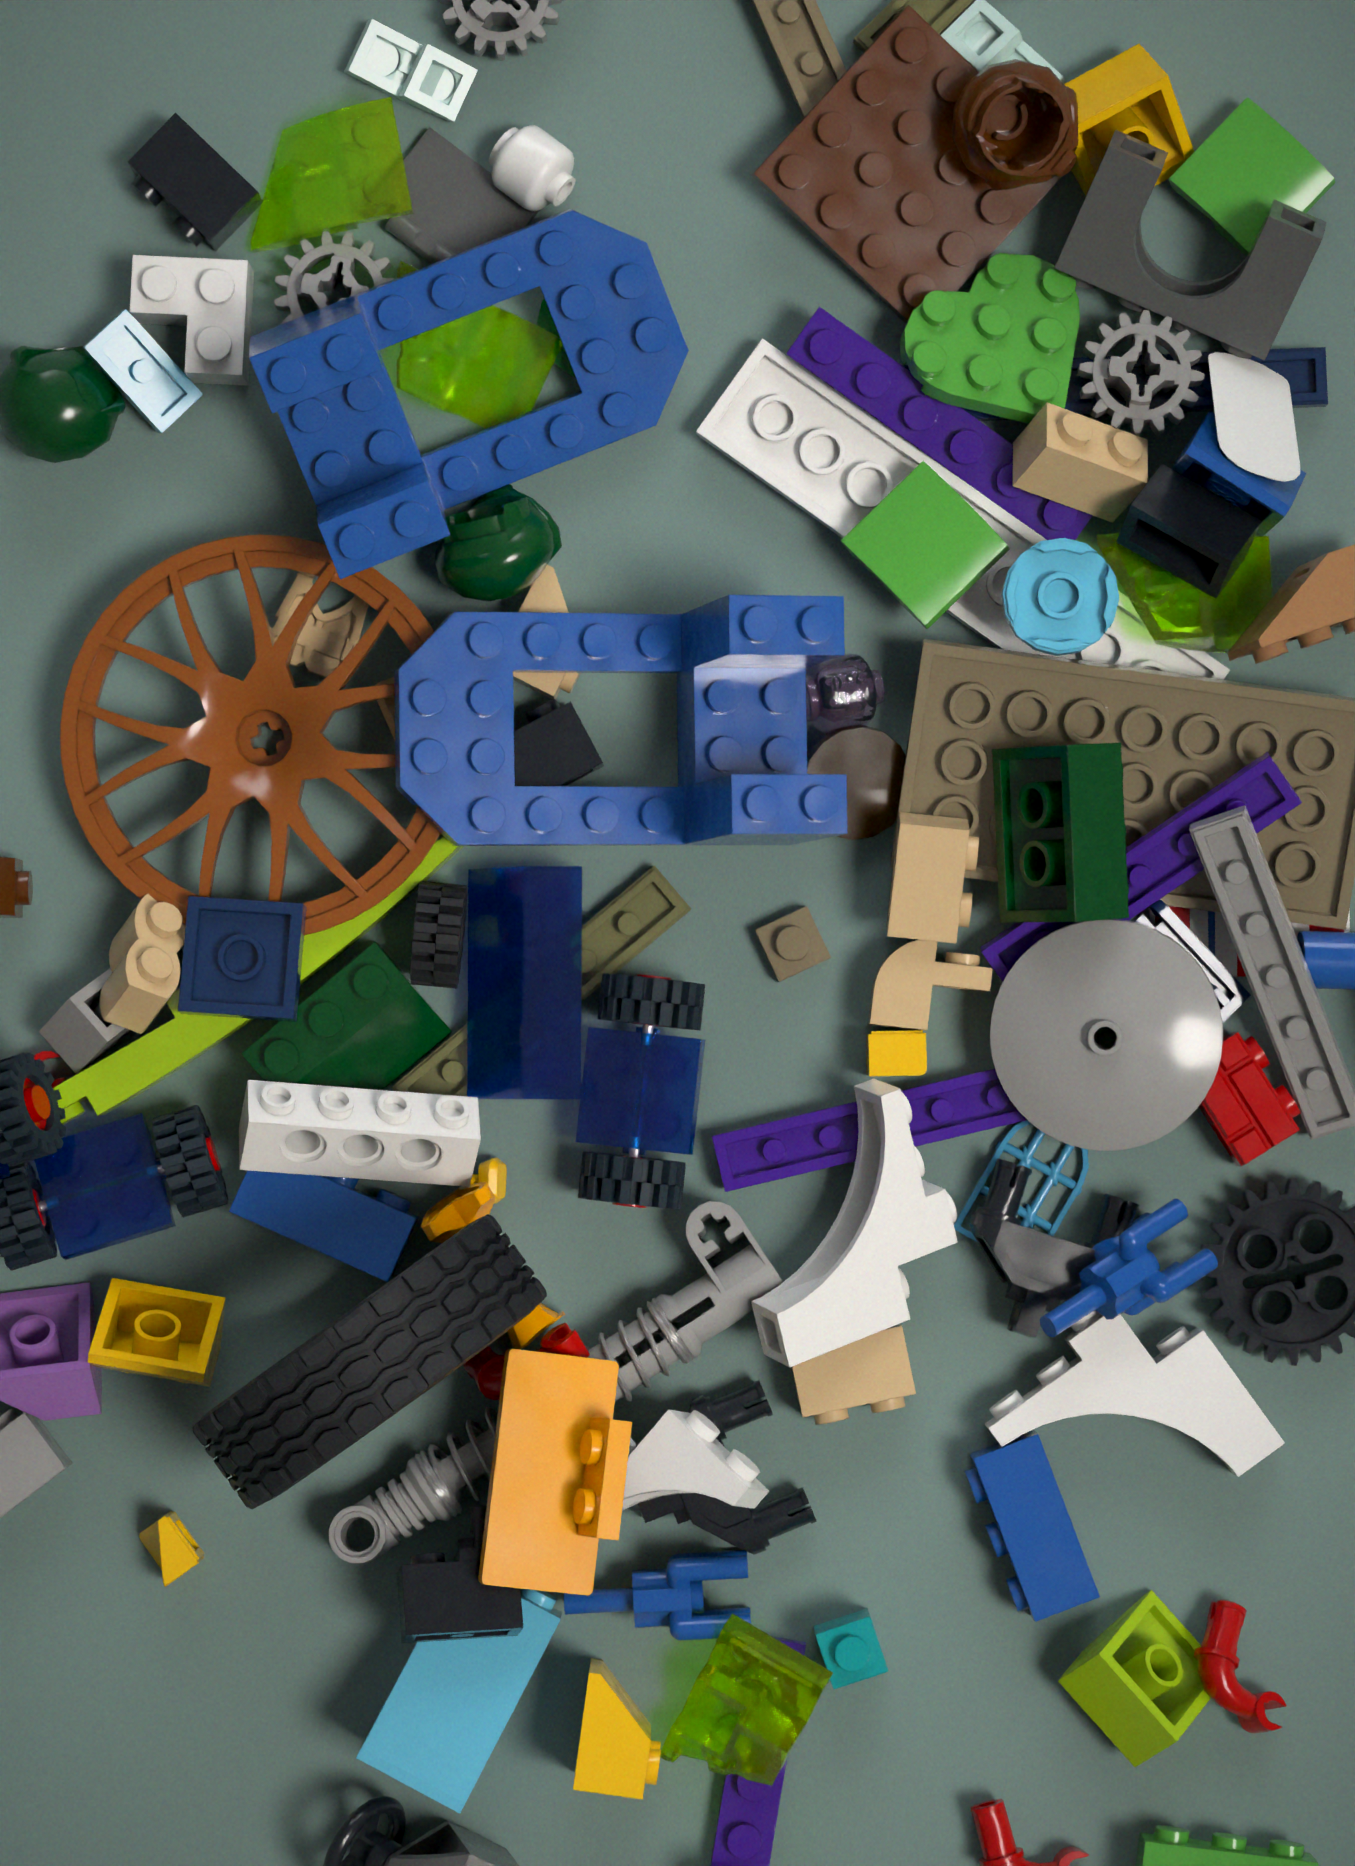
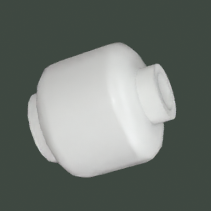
M529 125L520 130L516 127L509 129L495 144L489 157V164L493 167L491 175L495 187L523 208L532 212L541 210L550 203L554 206L563 203L573 190L576 179L571 176L574 167V157L571 150L535 125Z

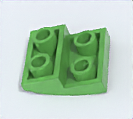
M1248 97L1169 178L1171 188L1213 221L1215 231L1246 256L1274 199L1307 213L1335 184V178L1285 128Z
M924 461L841 540L845 549L885 586L888 593L926 629L934 624L1010 550L1009 546L988 523Z

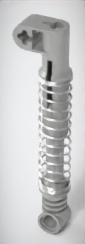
M716 1201L706 1202L691 1212L687 1220L686 1237L690 1247L707 1271L705 1274L673 1295L660 1294L652 1298L651 1302L647 1301L649 1311L638 1307L637 1319L629 1324L619 1320L617 1332L611 1336L600 1332L599 1344L591 1349L585 1346L590 1354L588 1358L610 1360L618 1363L619 1370L615 1401L622 1397L627 1401H632L630 1393L641 1384L645 1388L650 1389L651 1383L649 1379L660 1372L665 1376H670L668 1367L679 1359L686 1364L689 1363V1360L693 1361L695 1357L701 1354L702 1346L705 1342L753 1311L752 1300L762 1297L783 1283L740 1215L730 1205ZM710 1218H714L719 1224L727 1220L730 1222L731 1226L724 1233L731 1245L744 1236L751 1243L714 1269L708 1260L722 1251L713 1240L703 1243L701 1237L707 1233L704 1223ZM712 1300L715 1305L714 1307L677 1330L674 1324ZM659 1334L663 1340L656 1344L653 1337ZM649 1341L652 1348L649 1349L645 1343ZM641 1347L644 1353L637 1357L634 1350ZM630 1354L632 1361L626 1355ZM622 1359L626 1365L622 1367L618 1360ZM486 1407L485 1417L490 1428L487 1431L475 1421L467 1420L466 1429L470 1438V1442L467 1444L457 1434L448 1432L447 1442L452 1453L451 1455L447 1456L439 1447L430 1444L428 1454L420 1450V1454H415V1457L408 1460L406 1471L400 1474L401 1483H398L393 1478L387 1483L390 1490L386 1491L382 1486L375 1490L378 1498L374 1499L369 1494L354 1505L341 1510L333 1518L329 1527L328 1540L333 1552L340 1559L349 1563L374 1562L401 1543L399 1539L400 1534L407 1539L413 1535L411 1527L414 1526L418 1531L425 1527L423 1519L426 1518L430 1523L436 1519L448 1521L453 1516L456 1517L457 1513L461 1514L462 1507L459 1501L462 1488L466 1487L476 1501H480L481 1497L473 1481L482 1475H485L490 1481L496 1425L493 1423L491 1414L497 1419L498 1412L495 1409ZM472 1427H474L481 1435L475 1438ZM453 1439L460 1444V1449L456 1450ZM433 1450H434L443 1460H440L439 1458H435ZM359 1518L368 1520L373 1525L375 1531L372 1545L362 1552L353 1549L347 1540L349 1525Z

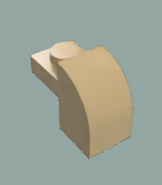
M915 940L892 952L877 970L871 989L867 1025L927 1031L932 986L989 992L993 968L979 967L980 956L946 952L945 963L935 962L936 941Z

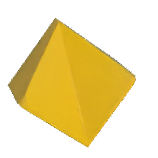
M923 1030L870 1031L866 1035L867 1076H921L926 1073V1033H923Z
M169 1511L139 1534L141 1542L162 1570L164 1587L197 1565L204 1558V1551L175 1511Z

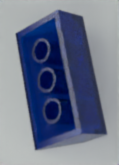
M518 866L468 869L467 1097H478L481 1100H583L584 870L582 866Z

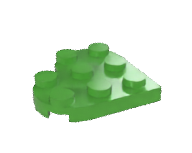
M996 254L990 258L987 266L976 275L969 292L935 290L925 296L923 302L912 311L900 338L901 362L903 366L907 363L912 376L923 385L921 391L925 395L945 404L1028 424L1047 402L1065 409L1080 322L1079 298L1075 291L1076 280L1073 276L1055 269L1054 264L1034 255Z

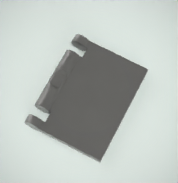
M430 127L364 211L366 215L375 220L388 202L398 210L388 220L385 229L431 264L529 225L539 212V210L532 212L523 208L495 187L489 171Z

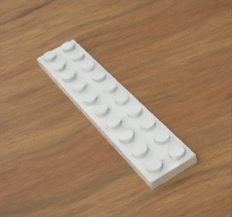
M763 338L696 431L697 436L841 538H844L924 461L988 523L1010 548L1002 558L946 611L998 649L1222 680L1230 671L1226 666L1120 591H1118L1119 602L1114 621L1099 641L1079 653L1059 656L1033 650L1015 636L1006 621L1001 594L1006 574L1020 554L1046 539Z

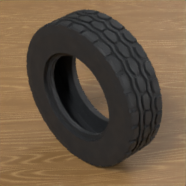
M487 1214L468 1224L215 1406L193 1426V1433L204 1447L209 1444L205 1449L208 1455L212 1458L217 1457L213 1462L226 1479L232 1476L228 1481L233 1490L235 1491L240 1488L237 1491L238 1496L247 1508L254 1509L272 1500L346 1450L506 1333L547 1297L546 1289L539 1279L532 1277L535 1274L534 1271L527 1265L523 1266L526 1260L516 1246L513 1244L508 1247L511 1242L506 1232L500 1236L502 1229L493 1216Z

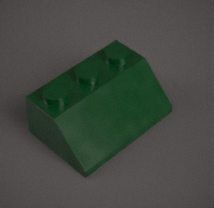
M1121 743L992 749L1000 923L1081 922L1129 918Z
M374 942L298 1006L297 1022L279 1021L241 1054L264 1081L383 1090L452 1031L416 987L411 984V981L380 944Z

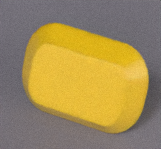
M492 1158L479 1164L478 1174H472L470 1184L485 1181L488 1183L495 1196L494 1204L498 1203L506 1195V1164L499 1158Z

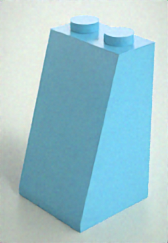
M523 1589L521 1591L523 1629L518 1636L416 1642L356 1758L460 1814L561 1620L562 1612L553 1608L557 1599L545 1591Z

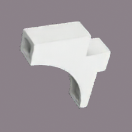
M871 1079L854 1086L858 1108L857 1155L847 1195L836 1220L814 1253L794 1274L778 1287L762 1297L751 1301L764 1355L789 1368L910 1320L906 1299L909 1298L910 1294L909 1285L904 1273L898 1266L958 1243L953 1224L957 1219V1212L951 1196L946 1192V1189L921 1179L924 1176L925 1167L922 1156L914 1146L909 1123L912 1121V1110L910 1103L900 1088L877 1079Z
M1097 1311L1091 1312L1073 1324L1071 1327L1074 1331L1064 1338L1077 1357L1068 1363L1065 1357L1062 1356L1050 1363L1036 1375L1040 1382L1038 1386L1024 1396H1021L1018 1390H1014L1003 1397L989 1409L994 1417L985 1423L993 1437L1003 1447L1022 1434L1064 1418L1090 1414H1118L1140 1417L1173 1427L1195 1438L1222 1460L1231 1473L1237 1477L1285 1444L1204 1330L1196 1327L1188 1332L1184 1326L1176 1329L1156 1345L1161 1353L1152 1358L1121 1314L1114 1319L1106 1320Z

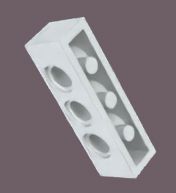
M248 1080L239 1124L240 1170L470 1187L481 1141L478 1097Z

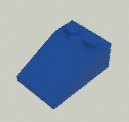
M1210 411L1203 418L1171 468L1261 519L1262 522L1256 533L1261 538L1286 516L1306 475L1300 469V475L1295 480L1283 482L1269 479L1238 467L1220 449L1217 439L1215 414Z

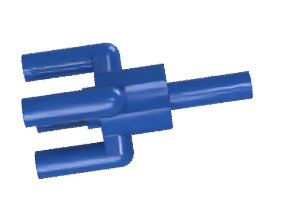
M1173 1199L1153 1213L1146 1212L1133 1220L1132 1226L1123 1231L1120 1236L1097 1243L1092 1248L1095 1250L1096 1261L1079 1273L1081 1279L1080 1292L1040 1318V1326L1045 1334L1049 1337H1055L1093 1311L1099 1312L1106 1320L1114 1319L1123 1312L1131 1316L1137 1315L1155 1302L1163 1303L1215 1270L1218 1267L1217 1258L1211 1250L1206 1248L1183 1263L1174 1262L1162 1271H1160L1155 1255L1147 1249L1149 1242L1188 1217V1211L1183 1202L1179 1199Z
M744 1550L674 1554L669 1558L667 1568L632 1570V1588L593 1590L592 1594L588 1596L564 1593L565 1615L634 1611L635 1628L669 1626L672 1637L681 1641L752 1637L750 1607L704 1610L702 1581L748 1578L747 1552Z

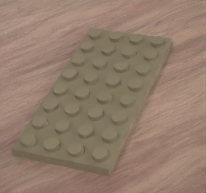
M923 639L890 859L891 868H893L899 812L968 819L969 836L979 837L976 871L965 870L964 878L998 882L992 749L1121 743L1126 847L1268 752L1302 801L1300 805L1257 833L1289 920L1292 923L1346 930L1355 878V698ZM1205 869L1161 898L1168 906L1221 913Z

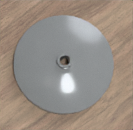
M1109 919L1076 922L1059 928L1039 939L1022 954L1008 972L995 999L991 1015L990 1046L997 1076L1010 1101L1031 1124L1043 1133L1058 1141L1083 1149L1097 1151L1131 1149L1146 1145L1172 1132L1191 1116L1206 1097L1218 1071L1222 1054L1223 1023L1216 993L1203 968L1182 945L1168 935L1147 925L1129 920ZM1109 1027L1115 1031L1117 1039L1112 1047L1103 1048L1101 1043L1095 1042L1094 1034L1099 1028Z

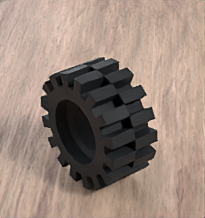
M420 882L411 950L410 980L412 985L458 988L465 935L467 885Z

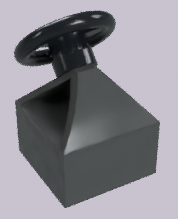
M379 1796L368 1800L345 1820L335 1834L323 1866H519L506 1848L449 1821H445L406 1846H402L406 1816L401 1803L390 1796ZM383 1813L388 1815L386 1836L377 1831L379 1816ZM358 1833V1838L353 1843L350 1853L343 1860L349 1845Z

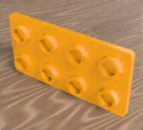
M520 1349L506 1350L478 1580L481 1584L586 1596L592 1594L599 1538L619 1541L632 1422L613 1420L619 1365L616 1361Z

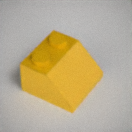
M1140 43L1064 84L1073 89L1077 96L1078 146L1075 150L1077 155L1076 162L1071 171L1085 196L1115 130L1168 152L1155 186L1169 179L1194 153L1169 76Z
M112 1278L89 1349L87 1362L99 1368L210 1387L221 1348L226 1297Z
M591 1658L573 1790L643 1800L645 1784H657L661 1742L651 1740L650 1722L604 1661Z

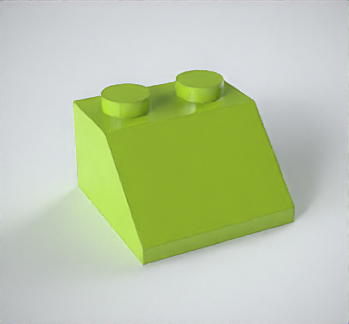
M1152 1590L1144 1594L1085 1647L1058 1680L1134 1767L1139 1766L1176 1743L1211 1699L1204 1691L1198 1674V1661L1193 1657L1195 1649L1201 1647L1200 1643Z

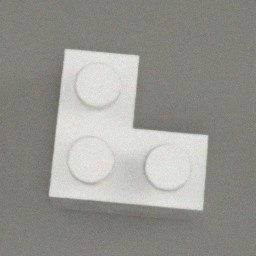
M133 255L130 297L131 315L139 324L187 326L185 374L193 383L248 385L254 271L249 261Z

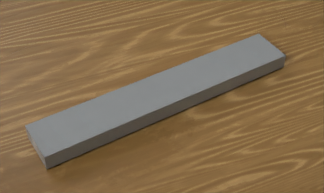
M1244 805L1190 824L1189 831L1293 1097L1301 1112V1117L1310 1140L1355 1126V1087L1246 806Z

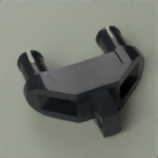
M997 1159V1166L984 1207H977V1211H973L969 1225L976 1241L1002 1283L1008 1284L1005 1298L1015 1301L1007 1329L1024 1336L1036 1338L1040 1328V1318L1044 1316L1045 1311L1050 1312L1059 1306L1060 1301H1067L1080 1292L1081 1279L1079 1273L1096 1261L1095 1250L1092 1248L1102 1240L1120 1236L1123 1231L1131 1227L1136 1210L1138 1211L1140 1205L1128 1200L1123 1201V1198L1104 1194V1201L1091 1243L1085 1242L1084 1246L1020 1226L1021 1220L1017 1219L1016 1216L1032 1169L1022 1165L1016 1166V1163Z
M760 1380L713 1401L710 1396L705 1398L703 1395L692 1399L688 1413L696 1410L714 1423L720 1431L716 1439L723 1446L722 1440L727 1438L726 1432L765 1416L773 1415L767 1399L744 1407L746 1403L766 1396ZM803 1487L799 1488L798 1491L755 1509L732 1506L717 1498L699 1493L660 1496L637 1504L645 1523L674 1513L678 1524L691 1520L692 1524L754 1555L766 1551L765 1547L770 1546V1539L806 1524L817 1522L811 1506L788 1514L791 1510L809 1504Z

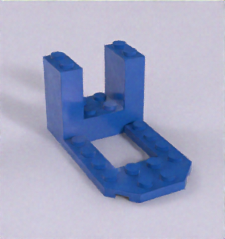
M573 209L566 210L251 336L249 343V359L271 413L278 412L315 502L317 524L340 579L450 536L444 510L656 426L689 351L647 242ZM540 286L580 391L421 455L379 350Z
M727 595L683 614L454 612L394 671L396 788L412 805H416L437 826L436 829L453 846L793 845L848 834L847 774H807L806 668L845 655L844 596ZM513 672L677 674L678 787L515 786Z

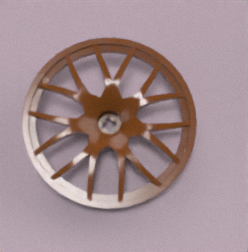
M246 535L227 537L199 544L172 555L139 576L104 610L87 635L71 670L64 694L60 723L61 760L69 798L87 840L105 866L127 889L140 899L148 893L157 902H167L174 905L182 915V923L186 925L188 896L211 897L221 843L235 808L256 798L268 811L270 818L272 845L268 901L281 902L291 828L317 858L346 885L334 893L303 903L307 907L304 935L325 931L352 920L383 901L400 887L423 862L441 833L436 829L437 826L418 807L410 824L405 829L387 808L348 771L396 768L395 754H360L337 750L323 733L335 713L361 703L395 697L394 684L344 689V687L388 623L395 629L411 654L434 633L433 628L420 609L399 587L373 567L340 579L326 545L291 536ZM252 569H288L319 577L301 600L274 643L264 604ZM235 570L240 572L249 606L256 661L243 681L224 674L204 642L184 590L189 585L211 576ZM330 582L336 583L359 596L377 610L379 614L339 666L318 686L297 688L289 669L297 640L311 612ZM173 595L180 623L197 670L153 651L125 642L133 630L150 612ZM118 652L151 664L176 677L198 692L206 717L186 728H176L150 724L98 707L105 679ZM97 718L124 730L169 744L126 768L104 784H101L95 745ZM266 723L269 724L272 730H282L284 734V740L276 743L277 753L271 756L265 748H256L254 745V739L262 735L260 726ZM193 760L210 767L207 791L187 811L134 847L118 825L106 796L138 778L176 763ZM327 778L351 794L399 839L382 860L356 880L335 857L309 821L301 805L305 781ZM209 817L201 861L198 895L170 880L143 856Z

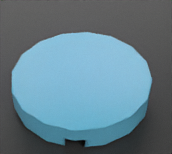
M1067 538L1040 541L1021 553L1006 574L1001 594L1004 617L1015 636L1033 650L1055 656L1079 653L1099 641L1113 623L1119 602L1116 576L1109 564L1088 544Z

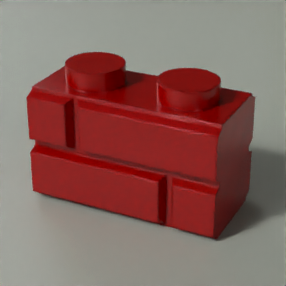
M1232 1032L1223 1037L1218 1071L1206 1097L1198 1106L1235 1166H1243L1298 1132L1300 1129L1293 1118L1301 1114L1296 1102L1284 1085L1274 1089L1262 1069L1269 1066L1270 1063L1253 1036L1243 1040L1239 1032Z

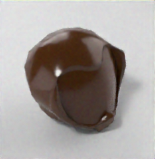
M1018 59L988 65L965 84L953 108L952 140L966 168L985 179V182L995 191L1043 183L1053 177L1066 175L1074 166L1077 158L1075 154L1078 146V102L1076 92L1065 86L1048 67Z

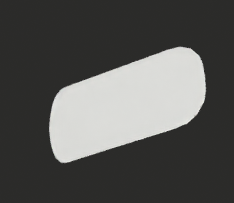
M1214 352L1209 354V372L1217 439L1220 449L1238 467L1251 473L1283 482L1295 480L1300 475V460L1288 381L1282 375L1253 360L1228 353Z

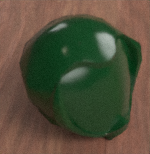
M20 346L11 351V362L0 375V425L5 437L25 455L58 463L86 457L110 441L117 418L120 414L124 413L126 408L125 402L118 388L90 359L82 348L83 346L53 349Z
M508 484L488 492L467 511L446 516L450 536L441 540L436 550L434 564L440 582L464 598L487 602L508 598L530 587L562 547L560 530L549 512L535 499L513 489V486Z

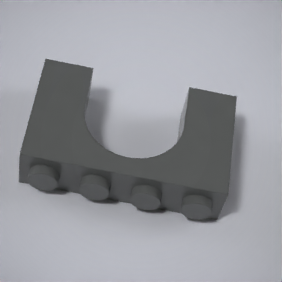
M1115 130L1054 268L1073 276L1076 280V286L1084 289L1101 288L1117 295V301L1133 311L1143 312V310H1151L1164 317L1169 316L1172 318L1171 325L1181 332L1188 330L1191 335L1195 336L1201 332L1221 341V346L1235 356L1249 359L1253 355L1265 361L1319 248L1327 222L1274 199L1248 255L1232 272L1209 281H1188L1175 277L1163 270L1151 258L1146 250L1141 234L1142 212L1162 171L1168 152Z

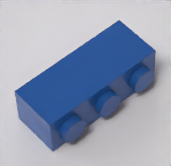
M248 1170L229 1210L233 1214L387 1282L392 1279L419 1216L408 1212L411 1201L381 1188L376 1197L355 1188L359 1180L356 1178Z
M1033 1429L1003 1447L997 1443L970 1453L974 1468L964 1472L976 1503L987 1500L995 1522L989 1523L985 1527L997 1558L1007 1554L1014 1570L1015 1576L1005 1580L1017 1611L1020 1612L1028 1608L1031 1617L1037 1622L1099 1598L1100 1595L1038 1433Z

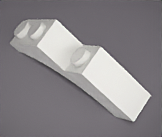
M668 1409L637 1447L630 1437L622 1511L656 1497L681 1493H699L717 1498L732 1506L755 1509L769 1490L756 1479L760 1473L758 1467L741 1452L733 1449L730 1453L716 1439L720 1434L719 1429L706 1416L696 1410L688 1413Z

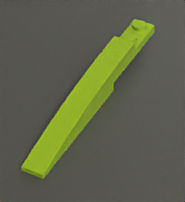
M445 837L435 842L423 862L407 880L379 904L352 920L325 931L304 935L300 986L381 922L419 888L421 881L429 880L464 846H453ZM180 989L176 990L166 1002L175 1017L174 1019L53 1088V1090L59 1089L62 1099L57 1100L58 1106L65 1110L66 1118L60 1120V1122L64 1125L83 1114L85 1110L81 1102L86 1099L89 1100L97 1116L106 1115L182 1069L254 1019L181 1014L178 1012Z

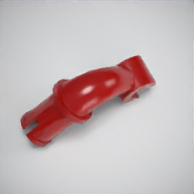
M567 1323L550 1329L541 1339L540 1344L542 1347L536 1351L588 1358L590 1355L576 1330L571 1331ZM487 1346L464 1363L463 1367L468 1372L467 1374L476 1381L479 1391L486 1398L499 1400L505 1355H498Z
M1218 1600L1216 1603L1213 1601L1209 1607L1204 1639L1201 1647L1195 1649L1193 1656L1198 1661V1674L1204 1691L1218 1706L1236 1714L1242 1728L1249 1733L1256 1734L1282 1728L1267 1719L1265 1709L1286 1707L1287 1705L1278 1693L1272 1691L1253 1694L1241 1686L1235 1675V1669L1238 1668L1240 1659L1236 1656L1237 1645L1247 1610L1234 1602Z
M1002 1799L988 1800L970 1807L983 1857L979 1859L980 1866H1069L1073 1860L1089 1856L1084 1850L1073 1846L1060 1850L1054 1856L1052 1862L1036 1863L1027 1861L1023 1857V1848L1016 1847Z

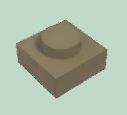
M807 906L755 930L778 982L831 958Z

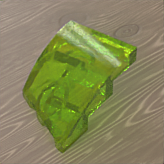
M391 97L334 110L282 130L250 241L252 253L301 244L300 241L303 239L322 236L324 231L333 234L359 229L358 224L414 214Z
M400 261L397 268V278L419 270V268ZM494 304L401 341V351L397 359V388L442 411L462 416L487 429L532 411L555 358L561 349L562 342L559 335Z
M1120 533L1097 535V545L1155 644L1193 651L1227 653L1273 597L1271 542L1269 536L1254 538L1245 560L1215 599L1118 544L1116 541Z
M732 1613L722 1628L707 1663L696 1678L681 1713L671 1726L662 1746L660 1757L670 1762H674L680 1755L704 1760L708 1763L709 1771L725 1775L737 1774L747 1780L772 1786L814 1712L833 1672Z

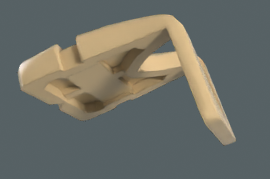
M302 572L297 573L292 587L275 615L277 621L273 628L270 627L274 643L301 600L313 586L312 581L315 575ZM354 595L344 606L325 614L321 612L318 604H316L297 640L290 666L299 667L305 663L309 673L325 679L339 666L360 640L369 604L359 596Z

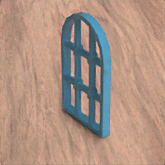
M1026 1120L1015 1124L1003 1139L996 1144L995 1153L954 1223L955 1230L976 1241L973 1233L961 1227V1224L978 1194L981 1193L987 1197L989 1187L985 1186L984 1183L994 1168L997 1159L1005 1151L1020 1160L1017 1166L1022 1165L1028 1168L1031 1166L1047 1175L1032 1204H1027L1026 1209L1022 1206L1019 1207L1017 1215L1023 1218L1020 1226L1032 1229L1035 1224L1047 1231L1048 1235L1054 1236L1074 1199L1082 1192V1185L1089 1168L1088 1149L1080 1148L1082 1168L1076 1182L1060 1173L1075 1146L1065 1144L1056 1162H1050V1166L1033 1157L1045 1133L1038 1129L1028 1147L1023 1146V1149L1020 1150L1008 1143V1141L1019 1129L1031 1123ZM1059 1182L1072 1191L1054 1223L1051 1224L1036 1214L1052 1185L1056 1187Z

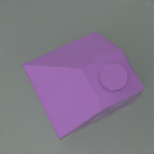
M90 1282L0 1293L1 1402L43 1421L102 1414V1368L95 1367L87 1362L89 1349L97 1327Z

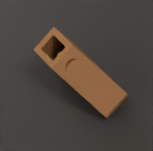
M1355 545L1329 552L1298 566L1227 652L1229 660L1232 661L1252 654L1255 664L1288 653L1287 642L1297 639L1300 648L1304 649L1327 641L1334 637L1331 628L1339 625L1343 626L1345 634L1355 632Z

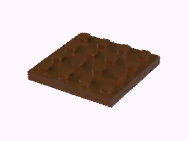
M909 5L899 13L751 174L767 192L906 324L912 311L923 302L928 293L935 290L957 292L1061 178L1056 176L1043 183L995 191L985 182V179L966 168L952 140L953 108L965 84L979 72Z

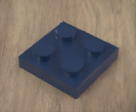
M188 896L178 1012L188 1015L297 1022L307 907L303 903Z

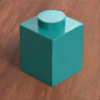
M867 1608L813 1626L833 1690L889 1672Z

